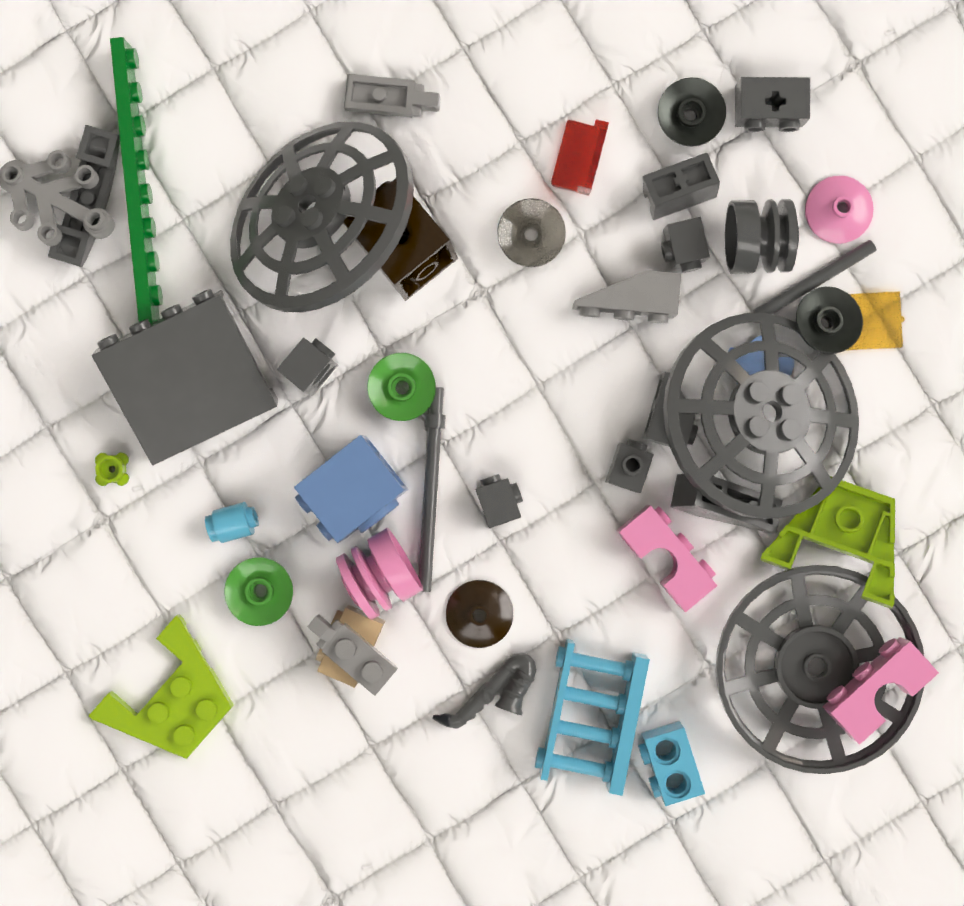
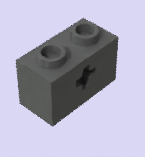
M741 77L735 86V127H744V130L747 132L764 131L765 127H779L780 132H795L800 130V127H803L810 119V77ZM769 100L772 101L774 107H778L776 111H772L771 105H766Z

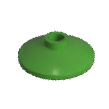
M394 353L382 358L373 367L368 378L367 391L373 407L381 415L394 421H409L421 416L431 406L435 397L436 382L432 370L421 358L409 353ZM404 381L408 383L409 390L407 393L399 394L396 391V386L399 382Z
M264 557L250 558L239 563L228 575L224 588L225 601L231 613L241 622L252 626L269 625L279 620L288 611L293 600V583L286 569L278 562ZM258 584L264 585L267 589L264 597L258 596L255 592Z

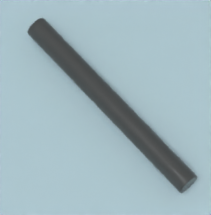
M871 240L864 242L753 310V313L774 314L876 252L875 244Z

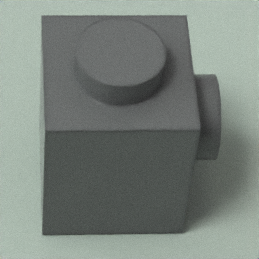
M701 217L667 224L663 229L665 241L661 242L662 255L665 262L670 261L672 270L681 268L682 273L701 269V263L710 258Z
M628 439L627 444L619 443L605 482L641 493L654 454L646 451L648 445Z
M499 474L480 480L482 487L475 490L489 529L521 518L517 504L523 502L517 482L510 484L508 478L501 480Z

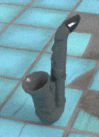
M525 653L513 654L502 663L503 665L487 683L485 682L455 715L444 713L433 715L432 719L443 726L458 729L465 725L467 721L474 719L476 714L484 709V705L490 704L497 694L501 697L494 706L522 716L523 698L535 680L537 670L535 661Z

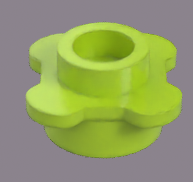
M119 452L116 455L99 453L95 457L96 483L100 486H106L108 483H117L119 486L126 485L130 479L126 473V465L129 462L128 455L123 452ZM111 466L115 467V471L113 473L109 471V468Z

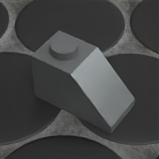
M664 372L661 374L642 439L670 447L665 431L663 412L665 387L670 373ZM680 390V399H686ZM679 413L686 446L688 444L693 445L698 431V426L694 425L696 416L695 414Z

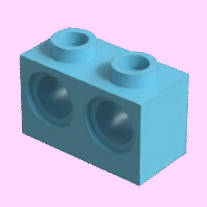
M680 721L641 733L644 743L638 745L644 765L651 764L654 776L648 779L655 798L661 796L665 806H669L705 794L685 728ZM664 740L671 741L673 747L668 754L659 755L656 753V746L659 742ZM675 773L683 775V781L678 787L670 788L666 786V781L670 775Z

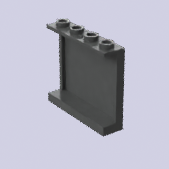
M211 289L205 290L192 297L194 303L184 308H181L180 304L173 305L160 312L161 319L152 323L148 319H144L130 326L129 330L131 333L119 339L116 334L110 335L97 342L99 348L91 355L152 466L259 416L278 405V398L273 388H269L223 299L224 293L222 290L214 294Z

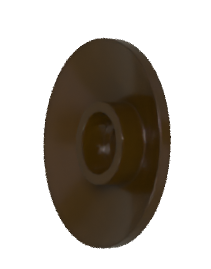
M487 580L466 582L459 586L448 600L446 606L448 628L458 641L474 648L492 646L501 641L511 628L513 622L512 602L508 594L493 582ZM476 609L485 611L486 618L483 621H476L473 618V612Z

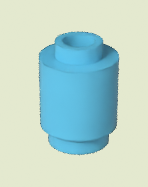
M241 502L213 510L211 515L205 516V526L212 542L220 541L225 543L254 535V527L259 526V520L253 506L248 507L246 502Z

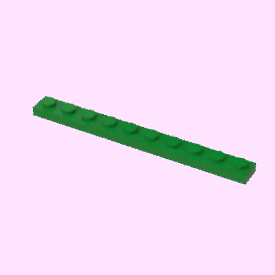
M124 37L110 38L138 322L148 319L152 323L160 319L159 306L163 305V294L161 286L156 285L155 272H159L160 263L157 252L153 251L152 238L156 237V225L153 217L149 216L148 204L153 203V194L150 184L146 183L145 170H149L148 153L142 147V137L146 136V126L143 116H139L138 103L143 101L141 85L139 82H136L135 69H139V57L136 48H132Z

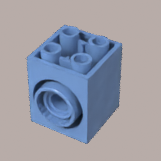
M359 435L294 486L298 492V495L295 496L298 504L306 513L313 512L320 520L316 526L328 541L334 539L337 543L345 540L356 530H359L360 533L367 531L399 505L396 499L409 490L370 439L364 435Z

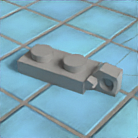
M347 74L344 101L345 111L413 118V116L421 117V111L439 112L440 93L425 92L424 85L417 84L415 80Z
M318 614L307 626L320 638L316 645L322 649V652L374 696L398 669L393 662L346 623L343 624L336 620L331 625Z

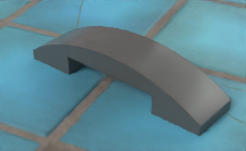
M85 125L76 156L80 160L78 167L82 165L91 166L98 173L99 181L94 188H80L71 191L69 199L89 210L101 208L106 211L117 166L120 145L119 134ZM91 173L85 174L83 181L88 180L91 177ZM65 213L62 225L57 224V227L62 232V239L57 245L50 246L48 257L83 267L96 238L85 230L83 222ZM100 217L96 218L92 225L98 224Z

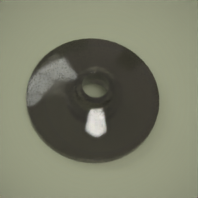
M529 198L517 201L505 210L498 224L497 237L501 250L512 262L524 267H539L551 262L560 253L565 242L566 229L561 214L554 206L540 199ZM527 230H535L538 237L534 241L527 240L524 235Z

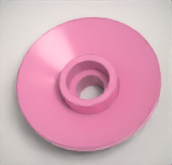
M832 176L820 181L810 191L805 204V216L810 229L822 240L835 244L848 243L860 237L868 229L874 212L873 201L868 190L859 181L847 176ZM838 202L847 204L848 210L846 213H841L837 209Z

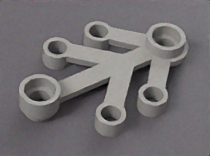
M61 150L51 152L47 160L35 164L26 165L23 161L12 160L1 167L0 186L6 192L11 193L14 207L10 214V222L21 231H27L33 227L35 218L28 211L26 192H29L36 196L41 221L37 236L47 246H55L62 239V232L57 227L53 206L83 222L85 230L94 238H107L114 231L115 222L104 209L94 208L89 210L62 195L63 193L80 188H94L98 184L99 175L91 166L82 165L77 168L75 175L42 184L35 180L53 172L64 174L70 170L72 165L71 159ZM64 158L61 165L55 166L58 159ZM18 173L17 176L11 180L12 176ZM91 173V177L83 181L84 175ZM26 215L25 221L18 223L19 218ZM100 217L99 223L92 225L93 221ZM50 230H54L53 236L46 239V234Z

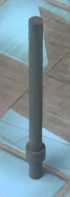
M436 387L434 400L429 407V414H425V428H428L418 575L423 586V591L421 592H431L441 429H445L446 415H442L443 387Z

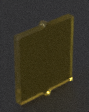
M900 291L850 294L861 309L863 328L857 342L845 351L902 348V323L905 321V318L901 316Z

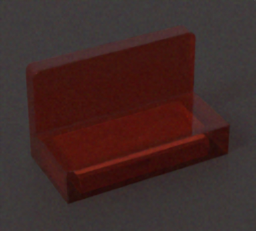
M596 119L593 126L573 120L567 121L551 180L553 187L587 196L590 195L609 122Z

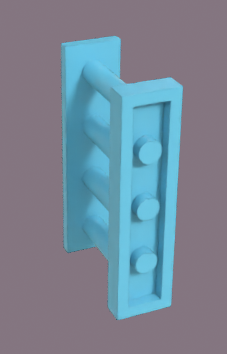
M566 639L565 647L559 646L557 650L555 666L560 667L545 746L544 748L538 747L535 768L540 769V778L548 781L550 767L601 777L603 782H607L606 787L610 794L623 796L650 659L645 654L633 652L631 660H625V663L574 653V641ZM570 666L622 676V680L627 681L625 693L613 696L567 686ZM568 700L615 710V713L620 715L618 728L612 727L611 730L560 720L563 701ZM557 734L607 743L609 748H613L611 762L605 761L602 764L553 754Z

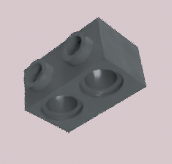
M303 337L277 368V371L301 391L313 396L336 369L338 364L332 360L336 354L321 341L315 338L311 343Z

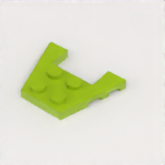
M842 480L834 491L819 504L796 514L789 524L782 529L773 543L762 553L761 561L790 570L800 544L805 539L871 563L873 566L861 598L892 609L895 603V498ZM818 487L811 496L815 495L821 488Z
M178 614L156 638L182 661V664L139 713L116 693L111 691L89 714V717L92 720L187 759L230 711L234 704L213 668H210L204 658L198 642L190 634L184 618Z

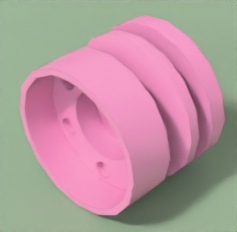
M389 528L367 539L372 555L367 557L357 546L351 549L356 564L345 553L336 557L341 580L348 594L371 620L380 615L375 600L386 611L392 608L388 592L393 590L396 596L404 602L423 591V586L415 569Z

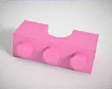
M646 505L616 531L636 556L641 559L657 548L666 549L671 554L673 568L660 584L684 612H687L718 586L712 579L716 574L704 559L698 562L693 557L690 551L694 547L681 532L677 536L668 527L672 522L671 519L659 506L653 509L651 505Z
M899 637L898 639L893 638L887 641L879 649L880 655L871 663L865 662L859 666L853 673L854 678L845 687L841 685L835 688L827 696L828 702L822 706L846 734L859 745L886 722L877 711L874 703L876 692L880 687L888 683H895L901 691L913 697L939 674L909 640Z

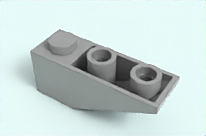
M644 271L575 300L572 310H580L579 315L584 317H600V312L614 313L613 318L618 320H634V315L648 316V322L668 323V318L673 319L678 315L681 273Z

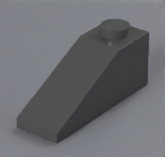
M677 474L671 508L698 517L768 533H777L779 518L756 519L740 516L722 509L705 498L689 482L684 474ZM715 476L709 479L717 488L732 498L758 506L760 492ZM774 497L773 507H782L783 500Z

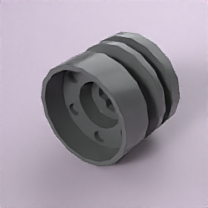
M768 199L760 215L755 200H731L728 204L725 220V256L730 274L756 272L759 258L762 260L766 273H773L776 266L780 273L791 272L795 265L799 243V227L794 202L791 199H781L777 206L773 199Z

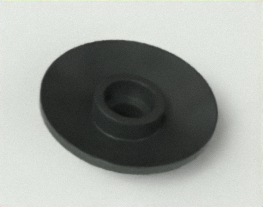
M683 78L671 84L662 94L657 110L658 121L666 136L675 143L690 147L700 146L715 138L722 129L726 119V104L722 94L712 83L701 78ZM692 110L696 115V119L692 121L687 120L684 112Z
M825 286L810 291L800 301L796 311V326L802 339L811 348L821 353L837 354L849 349L857 342L863 328V317L859 305L850 294L836 287ZM821 318L828 321V329L821 324Z

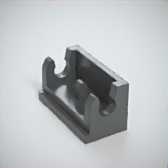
M708 153L642 176L643 194L645 198L648 197L650 214L653 220L717 198L720 186L719 178Z

